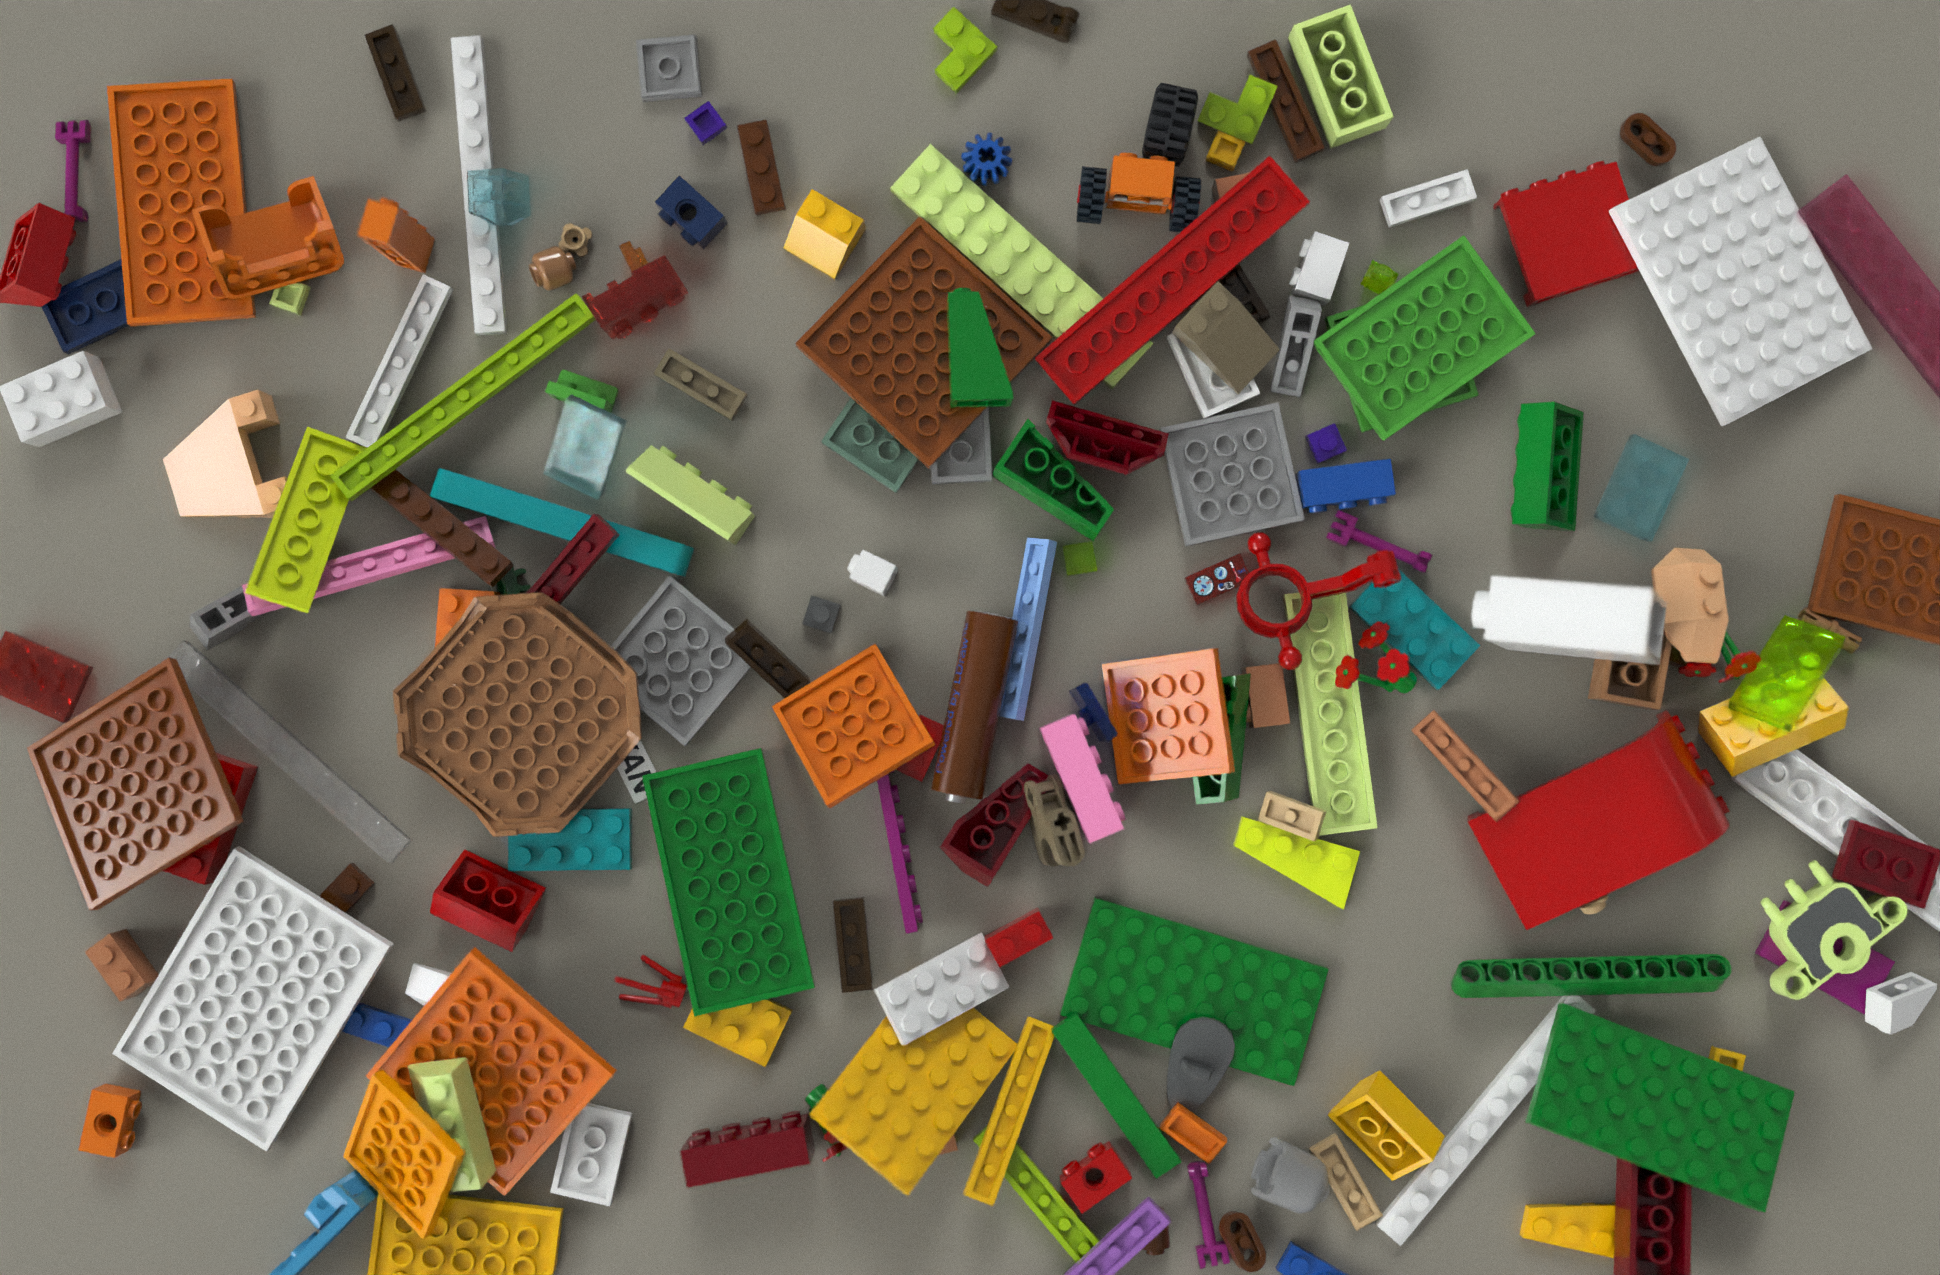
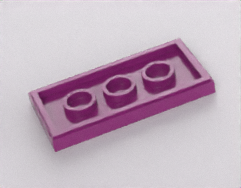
M1783 900L1779 910L1782 911L1791 903ZM1768 928L1755 954L1780 967L1788 960L1773 942ZM1841 937L1837 938L1834 942L1833 951L1835 955H1838L1843 949ZM1871 948L1868 962L1862 969L1849 974L1837 972L1817 989L1865 1015L1866 989L1883 983L1895 961Z

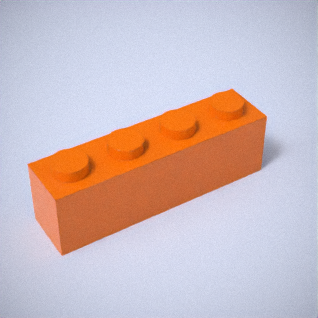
M380 198L378 202L368 199L358 236L395 265L425 273L435 241L426 232L427 228L417 224L418 220L408 216L409 212L399 208V203L393 200Z

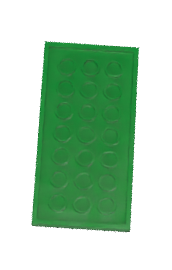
M758 748L643 775L642 778L694 1016L815 988L763 749Z
M1094 897L1060 1015L1069 1017L1077 1011L1084 1023L1171 1049L1174 1036L1181 1025L1190 1019L1198 1017L1214 1018L1226 1025L1234 1039V1055L1229 1067L1295 1086L1329 969L1318 964Z
M1560 1003L1557 1007L1525 1122L1758 1212H1766L1795 1091L1570 1005Z

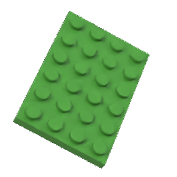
M1463 235L1315 339L1313 345L1375 432L1384 441L1536 333Z

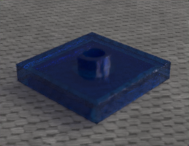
M1084 682L1069 690L1080 708L1078 711L1079 715L1083 717L1087 726H1091L1100 742L1109 741L1117 736L1116 729L1087 683Z

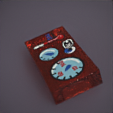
M1241 553L1184 579L1195 604L1199 605L1239 587L1242 580L1249 574V571Z

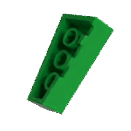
M1029 419L1026 420L996 465L992 475L1093 542L1114 511V508L1098 491L1077 473L1075 467L1057 452L1054 445L1039 433Z
M1251 673L1222 677L1235 772L1193 777L1196 804L1219 803L1239 798Z

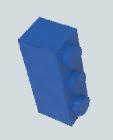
M1391 459L1300 470L1295 474L1302 509H1309V514L1326 512L1327 506L1339 505V510L1356 508L1357 502L1368 501L1369 506L1382 505L1387 503V498L1396 495Z

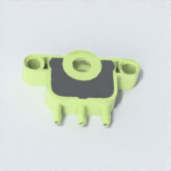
M1811 861L1809 868L1819 883L1804 892L1793 879L1785 881L1784 885L1795 901L1782 911L1767 897L1763 898L1760 903L1771 919L1769 926L1770 936L1788 960L1771 974L1770 986L1776 994L1800 1000L1837 972L1849 974L1862 969L1868 962L1871 953L1870 947L1906 918L1908 912L1905 902L1894 896L1887 897L1880 894H1874L1864 900L1852 885L1834 881L1818 861ZM1888 903L1889 911L1884 915L1883 908ZM1841 937L1843 949L1838 955H1835L1833 945L1837 938ZM1792 977L1793 987L1787 990L1786 983Z

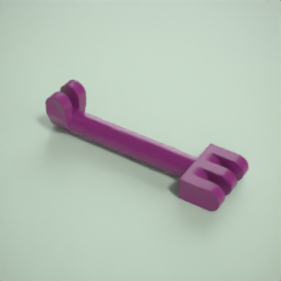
M80 120L79 125L77 121H68L67 125L64 121H58L55 124V140L60 144H66L64 213L76 218L79 222H87V211L83 207L78 206L79 143H91V125L88 120Z
M1337 511L1335 517L1346 521V523L1343 525L1333 521L1331 528L1341 532V534L1338 536L1328 532L1327 540L1345 547L1349 539H1352L1377 551L1393 550L1396 559L1412 565L1416 570L1423 573L1426 572L1427 564L1431 561L1432 554L1425 551L1415 554L1355 528L1358 520L1357 517L1343 511Z
M1191 1162L1187 1165L1189 1179L1193 1181L1204 1244L1195 1246L1199 1268H1206L1205 1255H1209L1212 1267L1218 1266L1216 1253H1221L1224 1265L1230 1264L1228 1249L1224 1240L1216 1242L1204 1177H1208L1207 1166L1205 1162Z

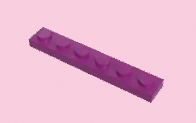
M890 773L878 779L877 784L905 932L907 934L918 931V923H923V916L920 904L914 905L912 893L918 892L915 875H909L907 863L912 862L909 844L903 845L901 833L906 832L903 814L897 815L895 803H900L897 784H891Z

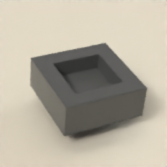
M811 595L802 624L832 634L841 605Z

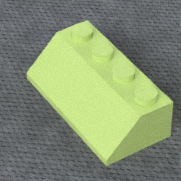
M651 445L626 469L625 472L735 546L755 517L749 511L752 507L751 504L739 496L735 500L724 494L727 488L713 479L710 483H707L700 478L702 474L700 470L688 462L683 467L674 461L677 455L664 446H661L658 450Z
M467 1057L410 1064L408 1071L419 1106L432 1119L436 1120L440 1127L453 1140L457 1141L465 1151L450 1191L459 1192L482 1189L496 1172V1167Z

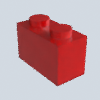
M1038 907L985 935V942L999 968L1053 939V935Z

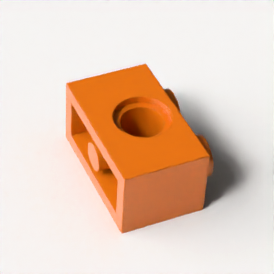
M103 1084L92 1089L78 1151L112 1158L127 1152L135 1139L133 1127L142 1107V1102L139 1101L141 1091L111 1084ZM110 1115L116 1119V1127L110 1123Z

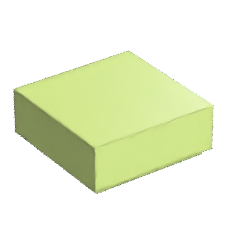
M297 282L274 289L269 304L301 315L311 287Z

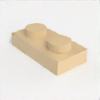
M1267 791L1258 821L1316 841L1318 840L1327 811L1273 791Z

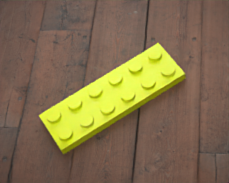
M307 426L246 587V594L304 613L309 612L349 501L330 475L364 451L366 447Z

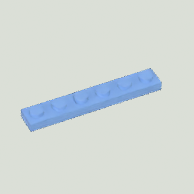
M1027 537L1012 619L1018 621L1000 717L1024 721L1057 542L1053 540Z

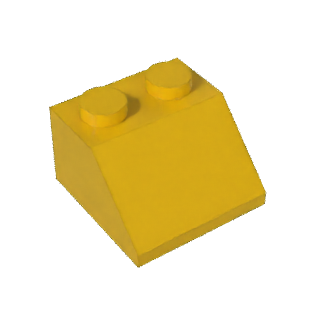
M811 189L795 216L784 245V250L831 278L836 279L866 230L864 220Z

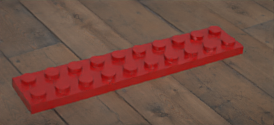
M1268 156L1034 359L1073 405L1077 404L1209 291L1217 281L1222 280L1306 208L1310 201L1273 158Z

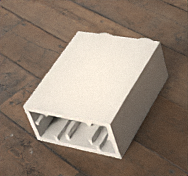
M1491 576L1490 591L1478 590L1475 594L1472 608V624L1474 628L1485 629V640L1507 650L1660 665L1667 603L1653 589Z

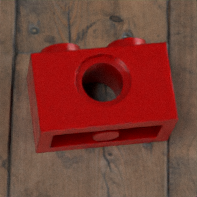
M1110 1141L1102 1144V1142L1095 1144L1087 1151L1088 1156L1079 1162L1077 1160L1071 1161L1061 1170L1063 1173L1059 1175L1062 1186L1082 1214L1132 1179L1130 1170ZM1092 1168L1100 1169L1102 1175L1099 1179L1092 1181L1086 1178L1088 1170Z

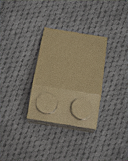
M1218 281L1182 318L1172 332L1237 394L1248 385L1280 350L1242 303Z

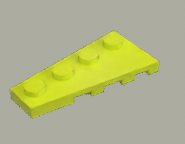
M1241 817L1233 846L1344 910L1360 851L1320 839L1312 841L1272 825Z

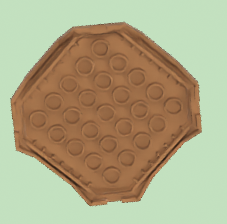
M543 592L474 597L460 620L420 666L393 690L394 713L397 714L398 733H396L398 757L428 773L477 815L493 837L562 831L642 739L637 672L614 648L572 612Z

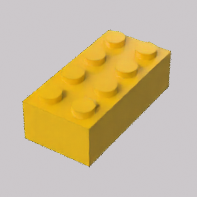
M1810 663L1700 711L1698 733L1733 777L1844 729L1849 707L1814 665Z

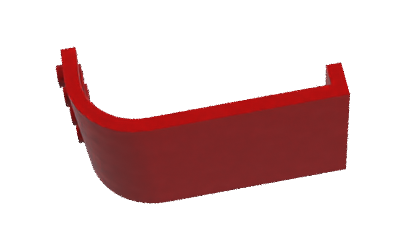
M1665 710L1655 715L1658 720L1657 724L1636 739L1516 796L1520 802L1497 822L1486 811L1482 813L1477 811L1467 816L1474 835L1526 931L1677 863L1707 847L1728 830L1730 824L1725 814L1730 812L1721 795L1715 798L1710 788L1715 783L1708 770H1700L1695 760L1699 759L1700 755L1692 741L1687 744L1685 743L1680 733L1686 730L1677 714L1671 717L1669 712Z

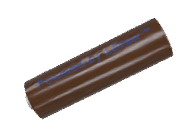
M967 611L931 786L932 790L947 793L945 799L947 801L965 804L966 797L983 800L1018 621L1010 617L982 611Z

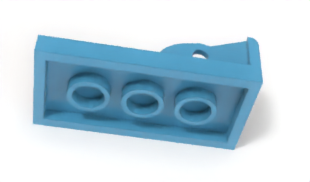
M354 1170L316 1195L306 1209L304 1216L320 1232L317 1233L315 1231L306 1240L302 1241L290 1253V1256L284 1262H281L269 1275H299L378 1196V1192L357 1170Z

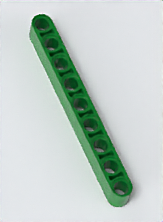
M1718 954L1466 960L1458 965L1451 980V987L1454 993L1462 998L1715 992L1720 989L1730 976L1732 968L1730 962ZM1708 970L1713 971L1717 976L1712 975ZM1678 971L1683 972L1687 977L1680 975ZM1616 972L1623 974L1626 979L1619 977ZM1647 972L1653 973L1656 978L1651 977ZM1585 973L1593 975L1595 979L1589 978ZM1523 974L1531 976L1534 981L1526 979ZM1554 974L1561 975L1565 980L1558 979ZM1493 975L1501 977L1504 982L1496 980ZM1462 976L1470 977L1473 982L1465 981Z

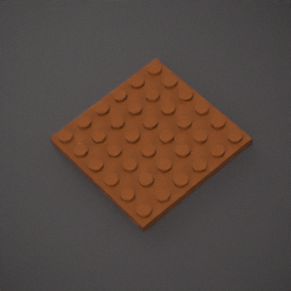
M919 216L795 345L929 469L988 408L950 407L947 325L948 292H953L956 288H970L972 292L979 291L1010 383L1050 343L1052 336Z
M167 658L27 747L89 910L101 909L244 821L177 659Z

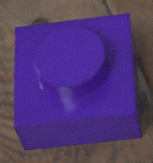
M709 101L684 118L702 145H705L727 129L726 124Z
M1335 423L1305 436L1317 464L1347 451Z

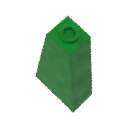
M956 288L953 292H948L947 325L950 407L1011 406L1013 391L979 291L972 292L970 288Z

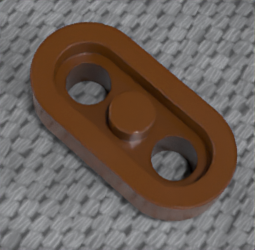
M1632 114L1622 123L1620 127L1622 140L1648 164L1662 166L1674 157L1676 153L1675 141L1646 114ZM1631 128H1636L1639 135L1632 134ZM1653 148H1658L1661 152V155H1655L1653 152Z
M1230 1211L1224 1214L1219 1223V1231L1235 1264L1247 1272L1260 1270L1266 1261V1251L1251 1220L1247 1215L1237 1211ZM1235 1221L1236 1229L1234 1232H1231L1230 1225ZM1249 1249L1250 1256L1245 1260L1244 1252Z

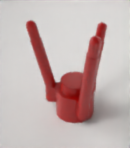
M642 955L640 959L670 979L669 982L663 980L661 987L658 988L619 976L614 978V981L657 994V998L620 994V1000L661 1005L670 1009L672 1006L680 1007L687 989V985L681 983L682 976L673 974L645 955Z

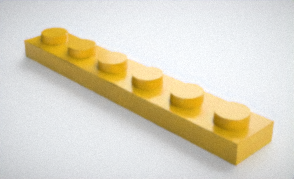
M1027 1016L963 1195L994 1206L1055 1036L1051 1028L1054 1026Z

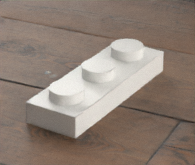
M1468 169L1382 196L1379 200L1388 228L1472 202L1477 196Z

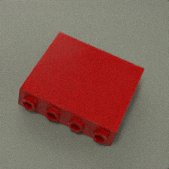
M1599 161L1587 166L1586 171L1576 173V170H1570L1560 174L1558 180L1549 183L1547 179H1542L1530 184V189L1519 192L1518 188L1508 190L1502 193L1501 198L1493 205L1494 210L1501 208L1528 289V293L1523 296L1527 307L1639 272L1633 257L1608 212L1613 207L1629 200L1616 161L1605 164L1604 161Z

